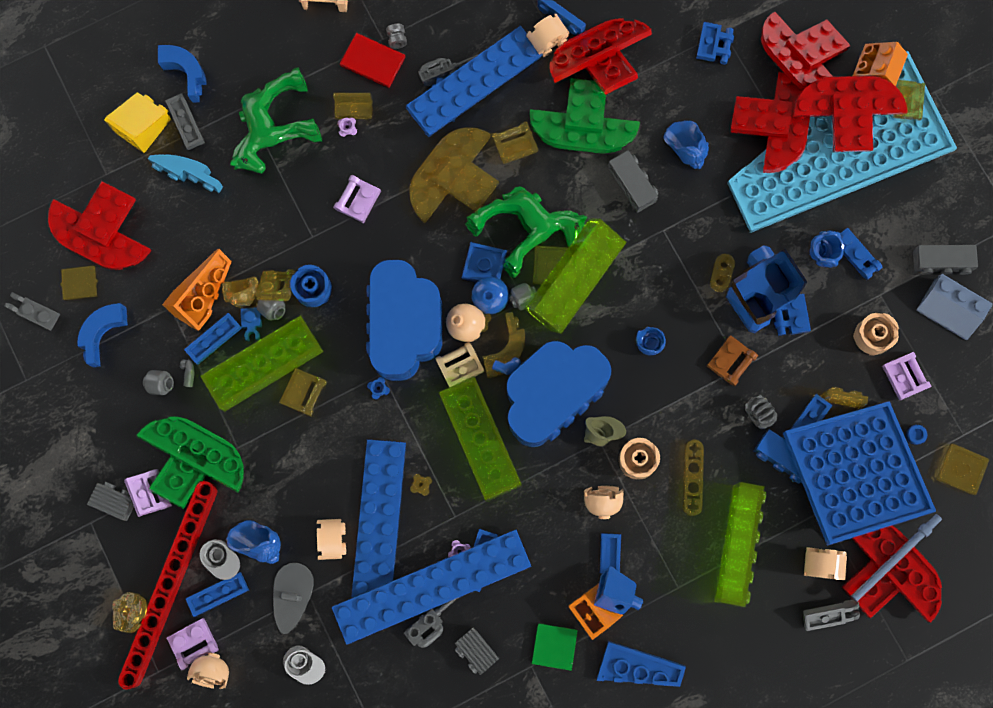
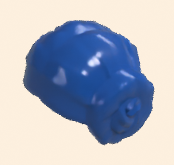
M830 230L821 231L810 243V256L816 260V264L820 267H837L844 250L841 234Z

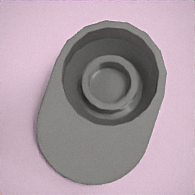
M214 539L202 546L200 560L215 577L227 580L238 573L240 560L227 546L226 542Z
M294 646L283 657L285 671L302 684H314L325 673L323 660L310 652L306 647Z

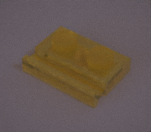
M898 79L896 87L900 90L906 101L908 113L893 115V118L917 119V121H920L923 116L925 83L921 84Z
M831 387V389L822 393V398L827 402L855 408L863 407L868 402V396H862V393L858 391L847 393L843 392L842 388Z

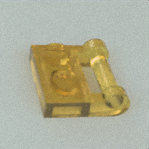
M523 122L520 126L504 132L492 134L503 164L538 152L527 122ZM523 132L525 134L524 136L501 143V140Z
M289 269L286 272L263 271L257 288L256 299L288 301L291 297V277L296 271L293 269ZM281 281H285L283 289L279 291Z
M295 368L280 403L303 414L312 416V409L322 387H325L327 381ZM311 382L316 383L306 406L303 407L301 404Z

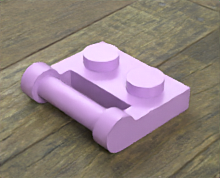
M351 175L339 202H336L333 208L364 223L381 190ZM355 186L360 187L350 207H345Z
M914 352L882 366L899 401L932 387L930 382L926 381L915 359L916 355ZM908 361L919 386H916L904 362Z
M158 469L125 479L126 487L138 517L172 506L171 502L159 495L157 496L160 502L156 503L153 493L149 490L148 479H151L153 483L159 474Z
M204 618L167 637L181 670L187 668L195 659L219 650ZM205 640L207 641V646L184 657V651Z

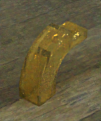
M513 312L505 313L509 332L507 346L497 354L483 356L487 378L503 374L492 369L495 360L505 364L514 357L520 359L525 345L524 329H516L520 328L518 317L513 316Z

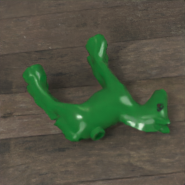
M299 67L266 83L263 90L257 88L254 92L245 94L242 97L243 111H240L239 115L241 121L247 123L249 133L234 150L230 165L235 166V170L242 168L263 173L266 170L265 164L256 155V152L262 148L275 146L288 139L303 137L315 143L322 142L321 133L314 118L284 126H275V123L268 114L269 106L280 93L288 90L308 91Z
M519 186L507 194H502L503 200L496 199L489 205L479 208L475 213L467 217L468 222L465 223L468 230L477 237L482 232L485 222L492 216L506 213L515 214L519 217L529 235L513 250L503 264L504 270L514 279L520 273L523 257L532 248L545 242L554 232L561 230L564 233L567 246L570 248L577 247L587 216L578 215V213L568 210L549 213L540 204L542 200L537 193L531 194L525 188Z

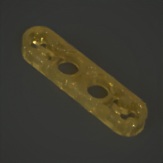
M691 440L685 446L683 508L688 516H696L702 511L704 447L699 440ZM693 444H696V447L699 448V451L695 453V458L699 457L700 461L688 459V457H693V451L689 450V447H692ZM690 463H696L699 466L698 473L693 474L689 471ZM695 482L698 485L697 493H691L688 490L689 483ZM687 495L691 497L699 496V500L694 499V505L698 506L694 513L691 512V509H688V505L692 503V498L687 499Z

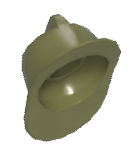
M604 416L590 417L585 420L584 441L587 443L604 446L610 440L621 439L626 435L625 426L615 418Z

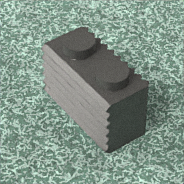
M106 481L104 484L97 483L87 505L127 521L134 508L129 492L124 489L119 492L115 490V485Z
M474 627L455 643L457 646L455 651L461 658L465 656L469 660L468 666L474 674L478 672L481 675L499 659Z

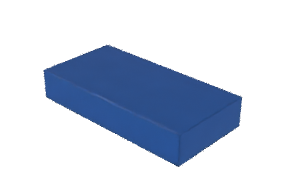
M601 533L600 573L603 574L609 566L620 572L621 534Z

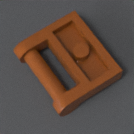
M730 335L707 367L729 384L736 386L740 376L750 363L757 359L758 355ZM741 353L744 354L746 357L732 375L727 373Z

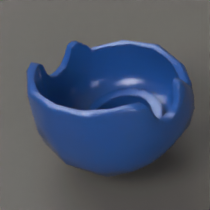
M647 326L645 329L637 332L636 344L643 354L648 356L656 355L664 349L666 339L664 333L658 328Z

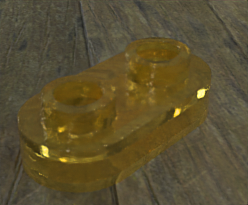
M721 254L714 264L710 285L717 292L725 291L730 285L735 261L729 254ZM722 262L727 264L726 268L721 266ZM721 280L723 285H718L716 281Z

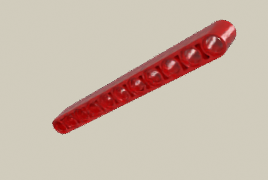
M202 481L197 484L120 673L118 681L123 689L138 687L143 680L216 498L217 487L210 482ZM209 486L210 493L204 496L203 488ZM198 504H201L203 506V510L200 514H197L195 512V508ZM193 522L195 524V530L192 533H190L188 531V525ZM183 541H186L188 548L183 552L180 545ZM175 560H179L180 567L178 570H174L173 563ZM170 578L173 585L170 589H167L165 583ZM161 597L165 600V605L162 608L158 606V600ZM153 616L157 619L155 627H152L150 624V619ZM145 635L150 640L148 646H145L142 642ZM137 655L141 656L142 662L140 665H137L135 663V657ZM129 674L134 677L132 685L127 682Z

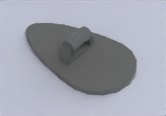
M289 563L283 566L275 577L273 590L274 617L277 627L282 634L289 633L298 624L308 605L314 587V578L311 571L300 563Z

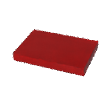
M356 33L340 62V66L390 88L406 57L405 54Z

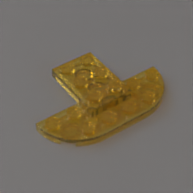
M461 128L450 132L441 139L417 170L410 185V200L415 213L424 223H426L448 193L476 212L499 184L498 180L472 163L490 139V133L478 128Z

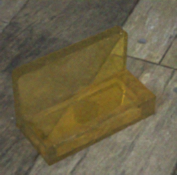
M333 93L336 119H372L373 101L370 93Z

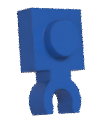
M257 307L241 309V326L243 329L247 328L244 334L246 341H250L249 336L253 333L255 334V339L260 340L257 327H262V318Z

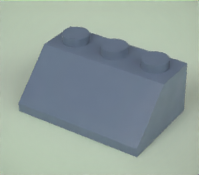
M941 274L934 279L916 311L961 338L968 340L983 322L993 303Z

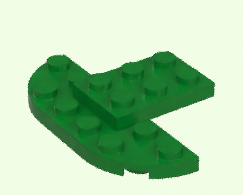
M571 78L567 113L530 109L529 117L532 130L542 138L541 140L544 143L555 148L593 153H613L622 150V147L635 139L640 122L604 118L606 100L604 92L595 81Z
M168 417L167 419L152 421L137 434L138 438L171 456L150 486L149 490L182 509L186 507L192 498L197 484L202 482L206 475L235 492H239L244 479L243 462L236 448L225 439L181 417Z

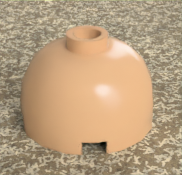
M458 304L448 313L446 327L453 338L462 342H472L478 339L482 329L484 330L485 317L483 312L474 305Z
M598 486V490L592 491V487L584 490L585 506L589 512L598 516L599 519H609L611 515L616 514L622 507L623 489L619 491V487Z
M208 653V656H201L194 660L190 666L187 679L193 678L192 683L203 687L214 688L215 684L220 685L219 689H223L227 685L229 669L227 664L220 659V655Z

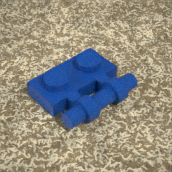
M704 22L696 59L714 62L717 55L721 57V64H727L728 58L731 56L730 46L734 40V29L727 28L726 33L721 32L722 25ZM719 40L724 42L723 48L718 47Z
M799 294L792 304L789 303L777 310L774 325L778 331V336L786 335L785 328L788 327L790 335L811 331L804 294ZM782 311H786L788 321L783 320Z

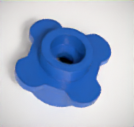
M379 377L378 380L369 382L367 385L368 389L372 392L373 399H379L380 396L388 395L390 389L385 385L383 377Z

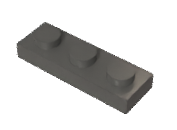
M181 93L165 100L187 150L204 144V139L184 95Z

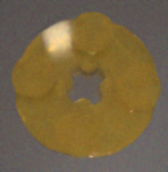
M127 592L120 599H116L112 604L113 628L125 633H133L138 630L142 625L139 624L141 618H145L147 613L145 598L141 597L138 593Z

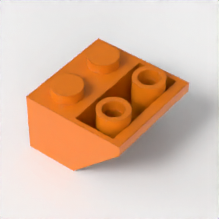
M898 42L865 44L853 76L880 77L896 86L908 54Z
M599 583L568 605V608L592 640L623 616V614L621 615L594 605Z

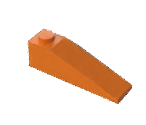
M217 249L170 294L162 305L173 316L199 331L211 316L213 311L211 310L214 300L218 298V290L221 283L225 280L232 261L220 249Z

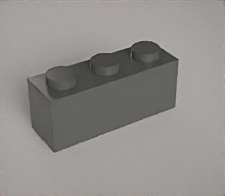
M628 150L610 160L608 169L638 213L656 203L658 191L654 185H650L647 173L639 168L636 156L634 154L631 155Z
M919 245L913 250L914 272H921L922 275H930L933 272H940V274L944 275L959 272L961 275L971 274L973 270L978 268L976 245Z

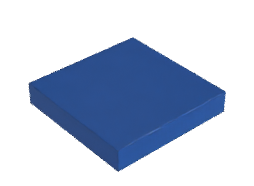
M470 242L462 279L476 283L486 277L501 279L507 250Z

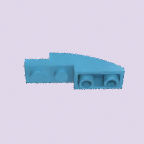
M150 155L148 157V160L152 163L151 167L159 172H162V170L167 172V176L175 181L180 179L184 182L188 178L194 183H202L203 187L210 192L215 190L220 193L223 188L218 180L209 176L211 173L210 169L198 161L175 155Z

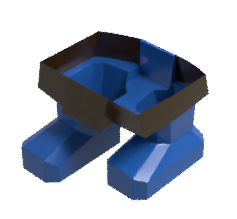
M762 246L750 253L747 261L750 267L743 271L744 274L735 278L732 286L727 290V300L749 332L756 333L765 326H768L770 320L775 317L777 310L789 303L792 304L807 284V280L786 249L774 255L770 247Z

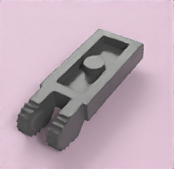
M13 292L10 294L13 299L21 301L22 304L19 309L10 303H5L4 307L50 331L52 330L60 316L59 313L26 297L23 298Z
M846 600L843 604L839 603L804 610V627L806 631L858 620L860 617V613L857 611L859 609V602Z

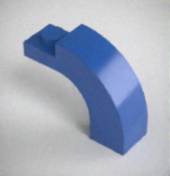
M158 45V63L163 70H181L185 72L188 81V97L192 103L200 102V95H202L201 85H207L204 71L196 58L181 47Z
M121 303L107 305L94 311L85 320L80 329L78 347L86 350L83 353L84 361L91 367L100 366L99 343L103 334L111 328L128 326L127 310Z

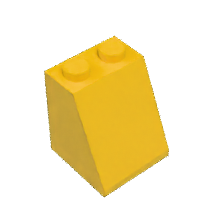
M137 92L110 113L104 121L117 135L145 153L171 118L167 114L168 110L160 104L156 106L146 94L142 96Z

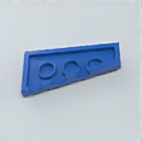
M608 641L597 681L649 683L680 687L686 666Z

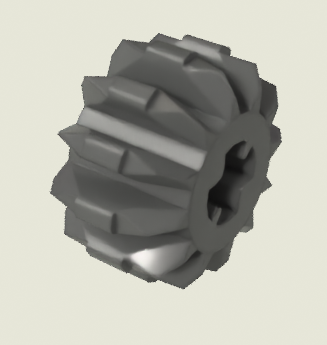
M759 395L750 399L745 404L748 417L760 429L770 427L777 421L775 408L772 407L767 398Z

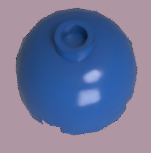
M486 277L480 279L474 285L471 299L474 306L484 314L493 315L501 312L507 306L509 290L502 280L496 277Z

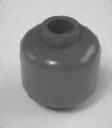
M527 283L513 287L509 294L512 307L520 311L535 305V297H538L534 286L530 287Z
M270 292L258 298L257 310L270 321L278 320L284 315L285 303L276 294Z
M150 370L143 379L145 390L153 395H166L172 390L174 384L170 373L162 370Z

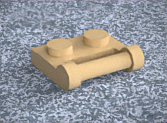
M470 342L442 357L438 356L435 358L450 389L484 372ZM467 352L469 353L470 357L446 368L445 363Z

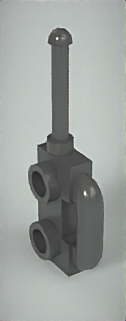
M478 55L459 63H451L450 59H435L421 67L420 71H418L419 77L424 87L432 86L436 83L437 78L445 79Z
M458 598L444 603L435 610L432 608L426 611L425 615L422 614L416 623L405 630L404 634L413 646L417 644L419 647L425 648L440 637L443 632L441 624L443 621L439 616L442 614V611ZM430 627L435 629L425 639L421 636Z

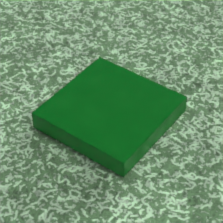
M538 623L532 664L572 671L578 630Z

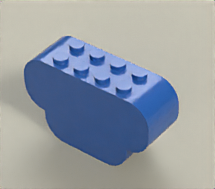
M386 260L374 267L370 275V285H367V297H369L370 304H367V316H369L370 323H367L366 331L369 334L370 342L366 343V351L369 353L373 367L381 377L390 381H402L415 375L420 362L432 360L441 351L442 301L437 286L428 279L417 278L414 268L409 263L402 260Z
M559 341L543 345L510 375L507 382V396L512 405L508 413V424L515 438L521 444L528 447L541 446L549 439L553 441L560 434V429L563 426L567 428L574 422L575 415H582L588 409L591 401L595 403L602 397L603 390L611 376V366L608 359L597 348L585 345L572 350L567 344Z

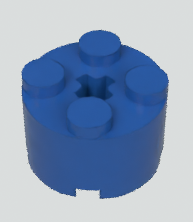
M305 265L300 267L291 277V291L302 305L318 307L328 302L332 285L322 269L315 265Z

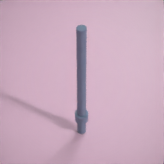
M935 514L926 524L923 523L917 529L918 532L861 585L851 597L857 602L924 537L927 538L942 518Z

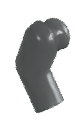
M183 359L180 362V368L182 370L185 369L183 386L193 387L194 364L189 359Z

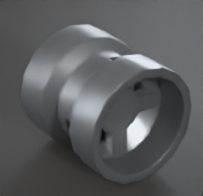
M392 24L386 28L387 36L390 37L388 40L390 48L399 49L407 45V40L404 36V25Z

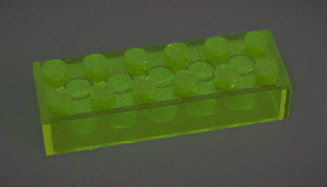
M590 218L525 310L551 332L561 334L627 242L601 219Z
M300 315L201 375V378L219 409L225 412L324 351Z
M475 377L439 392L485 501L487 502L521 487L522 484Z
M743 482L733 486L715 598L717 603L737 607H745L746 603L749 604L751 593L748 591L749 583L752 584L754 572L751 571L752 563L756 562L757 552L754 551L755 543L758 544L760 532L757 529L758 523L761 524L763 519V512L760 510L761 504H764L766 499V492H763L764 486Z

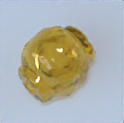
M250 277L243 280L223 282L222 293L225 302H230L239 308L251 305L255 297L259 296L260 288L257 278Z

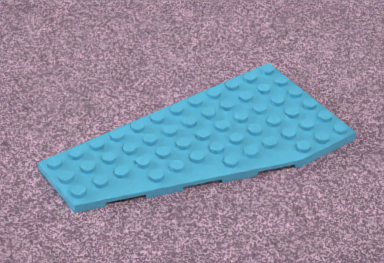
M908 51V56L896 84V87L900 90L906 101L908 113L903 115H872L873 151L833 152L832 116L810 117L806 147L797 162L786 167L783 171L763 173L765 150L728 181L727 184L750 233L957 149Z

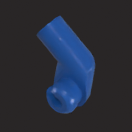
M514 357L505 364L495 360L492 369L510 375L521 366V360Z

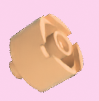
M554 14V17L549 15L534 26L535 31L532 33L529 31L526 35L538 54L542 53V56L546 57L552 52L553 47L556 45L559 47L567 41L566 38L569 36V31L557 14Z
M872 313L857 325L853 337L857 346L869 355H878L896 344L899 338V327L895 319L890 315Z
M645 438L632 439L620 451L619 466L622 472L632 479L647 478L659 465L660 454L658 448ZM637 454H639L640 458L644 459L641 463L634 459Z
M341 519L317 520V524H321V528H317V549L322 551V556H318V560L342 559V555H346V543H342V535H345V523H341Z
M807 547L804 576L845 580L846 552Z

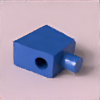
M609 566L600 576L594 605L622 615L630 607L639 610L643 604V599L635 596L636 583Z

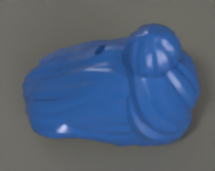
M684 120L673 123L664 133L665 142L675 151L684 164L690 165L694 169H701L709 151V143L706 142L703 133L693 121Z
M246 520L229 531L226 540L227 546L232 551L244 554L259 562L274 564L279 561L280 538L278 533L272 531L267 526L260 525L255 521Z

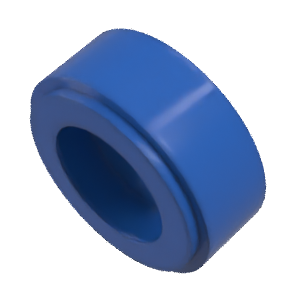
M913 425L907 429L906 438L911 444L919 445L926 441L927 431L921 425Z

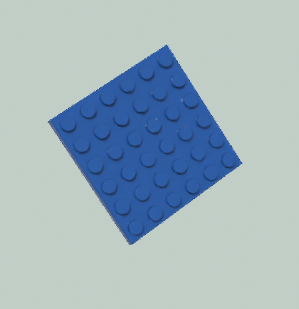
M890 401L787 430L783 433L827 546L936 512Z

